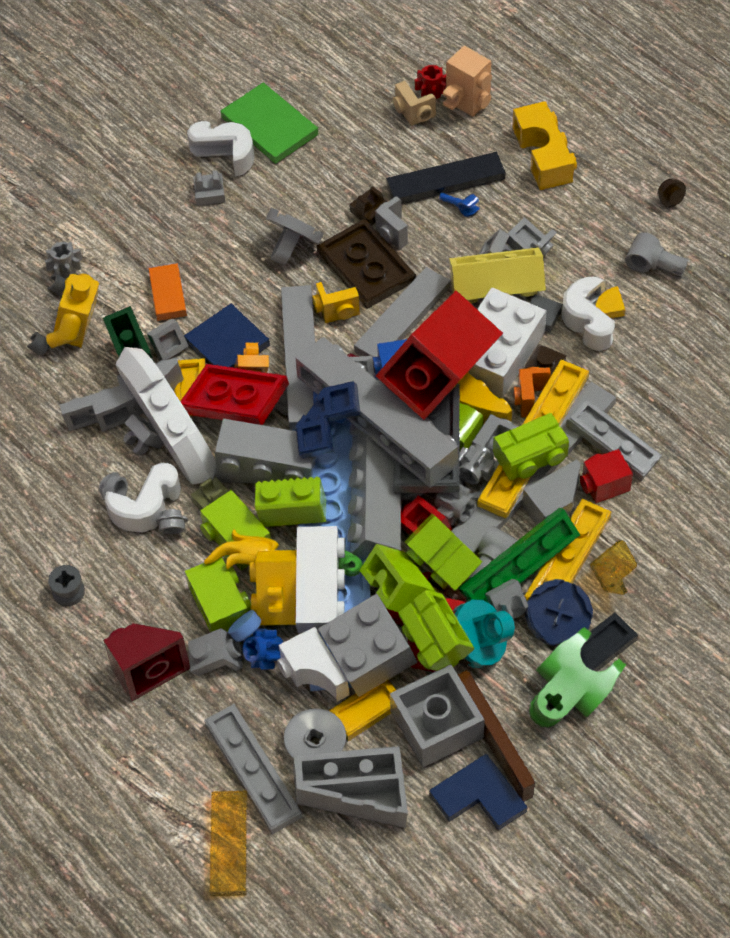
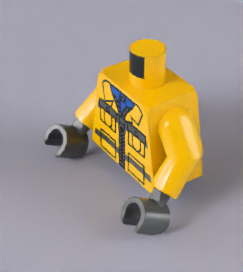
M56 273L51 276V279L55 282L47 289L62 296L54 332L47 334L46 338L39 332H35L30 337L33 342L27 345L29 349L41 356L46 353L49 347L55 348L66 343L82 348L99 290V282L90 275L84 273L78 275L70 274L66 279Z

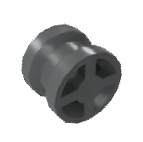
M62 565L56 567L50 573L48 583L53 598L58 604L72 606L82 600L85 588L78 569L71 565Z

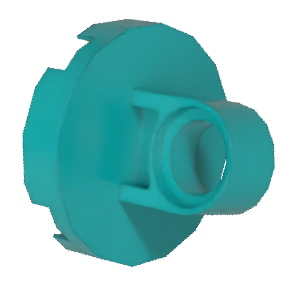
M473 599L455 607L453 612H455L456 618L474 646V650L465 657L470 662L468 666L484 668L500 661L506 652L507 641L514 635L515 624L512 616L506 611H497L493 605L484 600Z

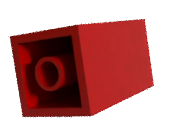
M456 290L409 336L377 373L376 377L425 420L499 339L503 332Z

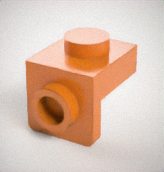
M530 367L519 369L518 387H513L514 406L520 405L521 418L527 417L534 406V391H543L550 379V368Z

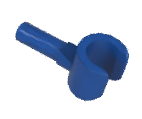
M441 193L439 196L440 200L458 207L465 217L473 215L480 209L475 205L479 202V199L474 194H470L463 200Z

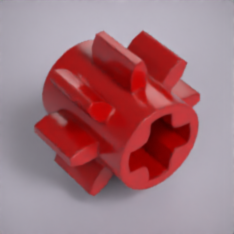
M428 65L422 71L418 70L417 78L414 79L415 90H421V98L429 94H433L436 99L440 98L446 89V74L443 75V67Z

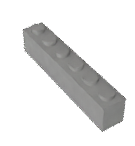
M323 337L296 357L297 378L317 394L323 388L354 381L358 387L361 415L347 419L422 480L428 487L431 488L458 465V445L450 435H444L428 417L423 420L406 403L392 393L384 383L371 376L361 363L354 362L349 358L339 345H333Z
M351 423L352 447L349 453V460L352 461V472L349 477L351 500L348 505V513L351 514V526L348 530L347 539L350 542V553L366 560L376 544L401 550V493H394V457Z

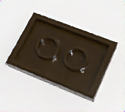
M366 219L317 245V253L348 288L356 287L359 300L367 309L409 286L416 278L414 271Z

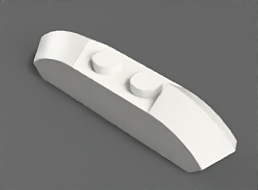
M124 347L115 364L118 372L186 479L191 484L203 483L209 478L213 479L216 474L215 459L203 436L157 365L143 349Z

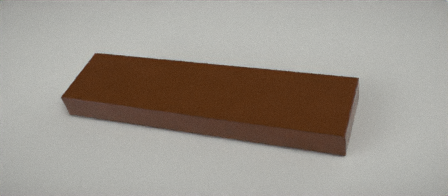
M467 670L457 674L485 720L484 739L513 788L524 802L533 798L535 781L472 675Z

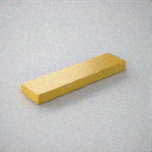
M582 498L570 518L580 536L541 567L525 594L527 601L532 592L544 582L561 579L571 584L573 583L611 518L612 511Z

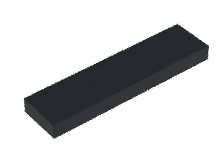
M493 152L386 178V184L391 198L393 199L397 196L401 199V204L438 196L441 193L446 194L506 179V172L498 153Z

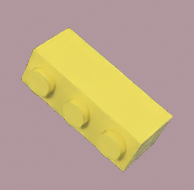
M539 247L449 258L452 293L457 290L470 303L477 302L479 298H485L491 288L509 295L520 294L525 297L538 294V291L546 290L543 254Z

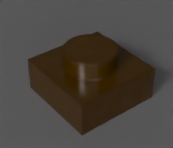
M538 344L526 363L525 369L530 367H548L552 375L560 360L566 361L567 355Z

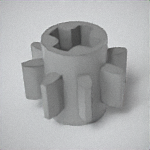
M56 242L51 247V250H46L48 259L45 260L47 271L54 270V273L68 278L70 274H75L77 270L82 269L80 263L82 260L80 249L73 250L72 242Z
M479 444L471 445L469 450L462 447L460 450V478L470 484L480 483L482 479L488 482L495 472L493 466L496 462L493 460L492 452Z
M461 484L460 492H439L435 499V507L447 518L452 526L456 521L466 522L469 520L475 510L474 496L469 494V488Z

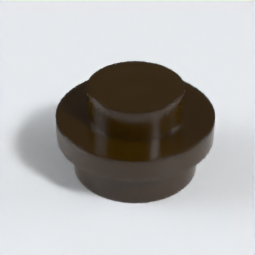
M677 179L665 180L659 186L657 192L661 204L668 208L679 204L686 194L685 184Z

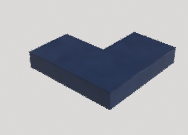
M484 754L429 790V796L449 822L476 804H479L495 827L500 830L525 814L528 809L527 805L487 754Z

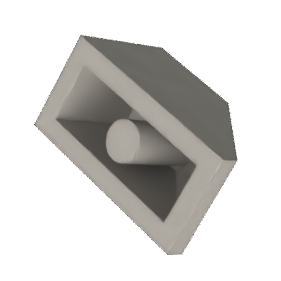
M577 459L523 489L522 506L537 525L559 507L564 509L571 518L581 464Z

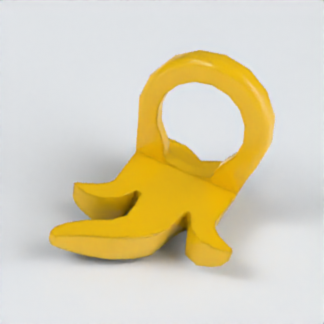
M233 529L232 539L234 541L225 542L218 546L204 560V564H211L222 556L230 555L226 560L227 570L235 564L250 565V562L256 561L258 551L276 550L279 544L270 538L240 535Z

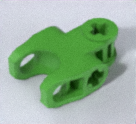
M585 627L568 640L560 643L536 669V672L548 682L529 705L531 719L541 727L548 728L556 725L573 707L577 708L587 718L612 691L617 678L626 666L618 658L604 671L598 672L587 668L582 662L580 653L583 644L592 633ZM548 702L554 706L551 711L545 707Z

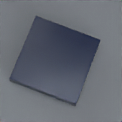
M232 303L184 335L187 344L201 358H205L207 364L234 368L237 355H243L245 343H258L259 353L270 346L269 338Z

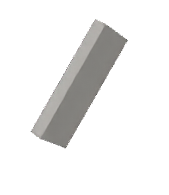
M587 398L566 421V425L604 454L619 449L633 476L640 481L644 479L662 456Z

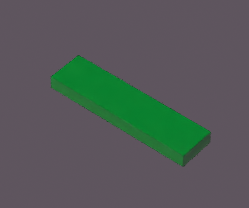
M559 507L458 589L467 601L474 599L484 600L488 603L485 593L511 579L518 580L519 584L578 538L580 533L566 511Z

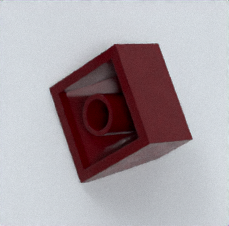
M133 623L126 628L116 629L109 637L103 640L112 671L131 701L140 698L190 669L184 637L178 631Z

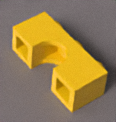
M546 101L513 109L512 129L521 149L531 146L540 147L531 151V172L539 190L572 183L574 170L577 169V161L574 153H569L565 133L560 132L558 129V120L555 112L550 111Z

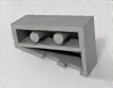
M223 418L215 450L216 477L220 482L257 483L260 481L263 483L265 480L267 482L271 480L275 482L278 479L280 481L283 479L288 481L290 478L295 480L297 477L299 479L312 477L316 456L304 459L299 456L296 431Z
M400 746L294 755L293 774L296 804L398 827H406L408 810Z

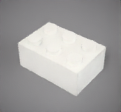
M491 288L478 307V310L500 329L503 334L468 373L476 380H482L494 395L504 398L518 376L519 369L523 368L545 333L547 310Z

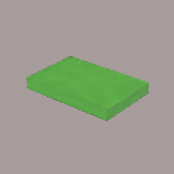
M264 82L220 111L221 118L227 123L234 122L245 126L250 131L253 145L275 164L319 135L317 126Z

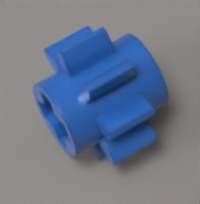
M257 628L253 633V637L245 639L243 654L245 659L251 662V668H260L261 670L275 669L274 661L281 658L279 645L284 642L277 636V630Z

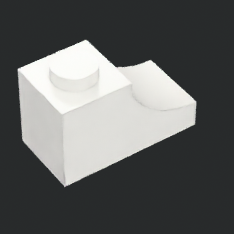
M316 627L279 645L281 658L277 660L278 666L285 678H292L296 687L302 684L319 686L328 691L337 702L349 696L348 679Z

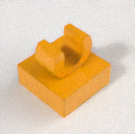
M245 343L243 355H237L234 368L267 373L269 355H258V343Z

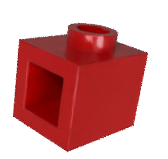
M617 449L603 455H593L584 461L580 483L583 491L586 494L590 493L596 504L631 491L633 473L622 453Z

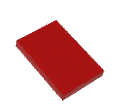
M206 364L180 402L189 415L223 420L224 418L263 425L288 387L289 381L286 375Z

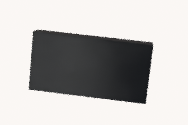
M614 612L590 631L592 634L581 648L580 656L582 662L587 668L599 671L636 642L638 634Z

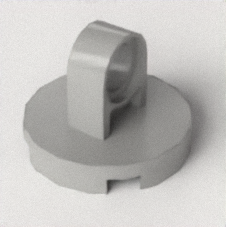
M270 208L266 219L283 228L272 252L271 260L284 266L300 237L319 245L324 233L320 231L314 232V227L288 214L285 216L279 214L277 216L279 211Z

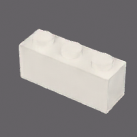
M337 526L297 527L296 627L298 633H303L313 627H316L320 633L318 628L345 613L344 601H338L339 589H345V570L339 569V558H345V538H339Z

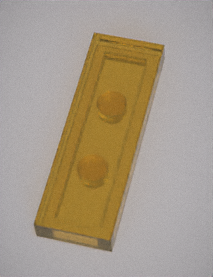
M247 790L212 792L211 897L247 895Z

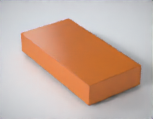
M178 263L148 268L157 321L187 316Z

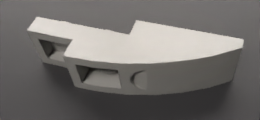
M177 357L156 363L174 391L176 385L184 380ZM120 375L117 376L120 386L103 389L98 393L75 398L60 404V409L69 431L99 423L103 432L125 423L132 414L139 416L144 412Z

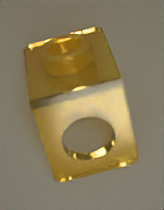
M618 540L589 565L604 591L625 595L628 590L622 579L637 567V562L626 542Z

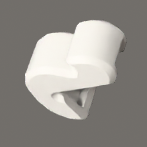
M201 121L194 123L188 129L187 135L190 151L196 157L233 155L235 177L245 174L254 163L253 141L250 131L242 124L229 122L211 129L210 122Z
M584 277L572 283L565 291L562 319L568 328L574 332L583 333V343L585 346L596 351L606 350L613 342L612 333L615 321L595 306L597 299L605 291L606 280L599 277Z
M159 463L152 466L136 501L120 494L106 492L105 504L112 522L117 527L131 532L143 533L155 529L158 526L156 518L162 516V511L166 510L164 499L170 498L172 501H175L180 494L181 487L177 470L169 463Z

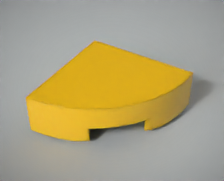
M618 286L604 291L599 296L595 306L610 318L625 316L626 309Z

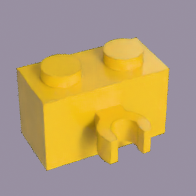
M261 550L257 552L256 561L250 562V582H256V593L251 594V610H254L261 618L260 625H296L297 550Z

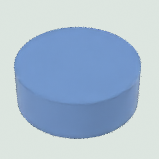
M254 610L248 611L232 624L228 633L236 642H241L257 630L261 624V618Z

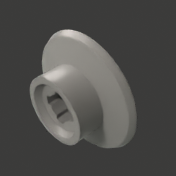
M308 709L296 714L289 721L284 732L285 747L293 758L294 755L342 751L346 742V731L342 721L335 714L324 709ZM315 736L321 739L319 744L316 745L310 742L311 738Z

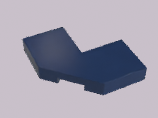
M354 381L323 388L315 398L317 401L306 415L303 414L298 421L296 433L298 451L301 458L304 459L333 452L330 422L361 415L358 387Z

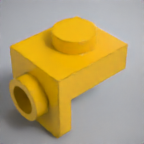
M322 282L316 283V295H312L313 305L316 313H322L325 323L341 319L346 320L352 316L360 315L359 295L356 287L326 294Z

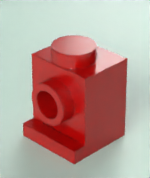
M419 495L412 502L407 503L401 510V527L409 535L431 514H434L452 531L447 518Z

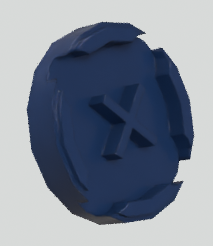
M561 579L544 582L532 592L527 601L529 606L526 608L525 617L528 627L538 640L549 646L558 647L560 643L574 636L583 627L587 630L590 628L593 617L590 599L583 589L574 583L571 584Z

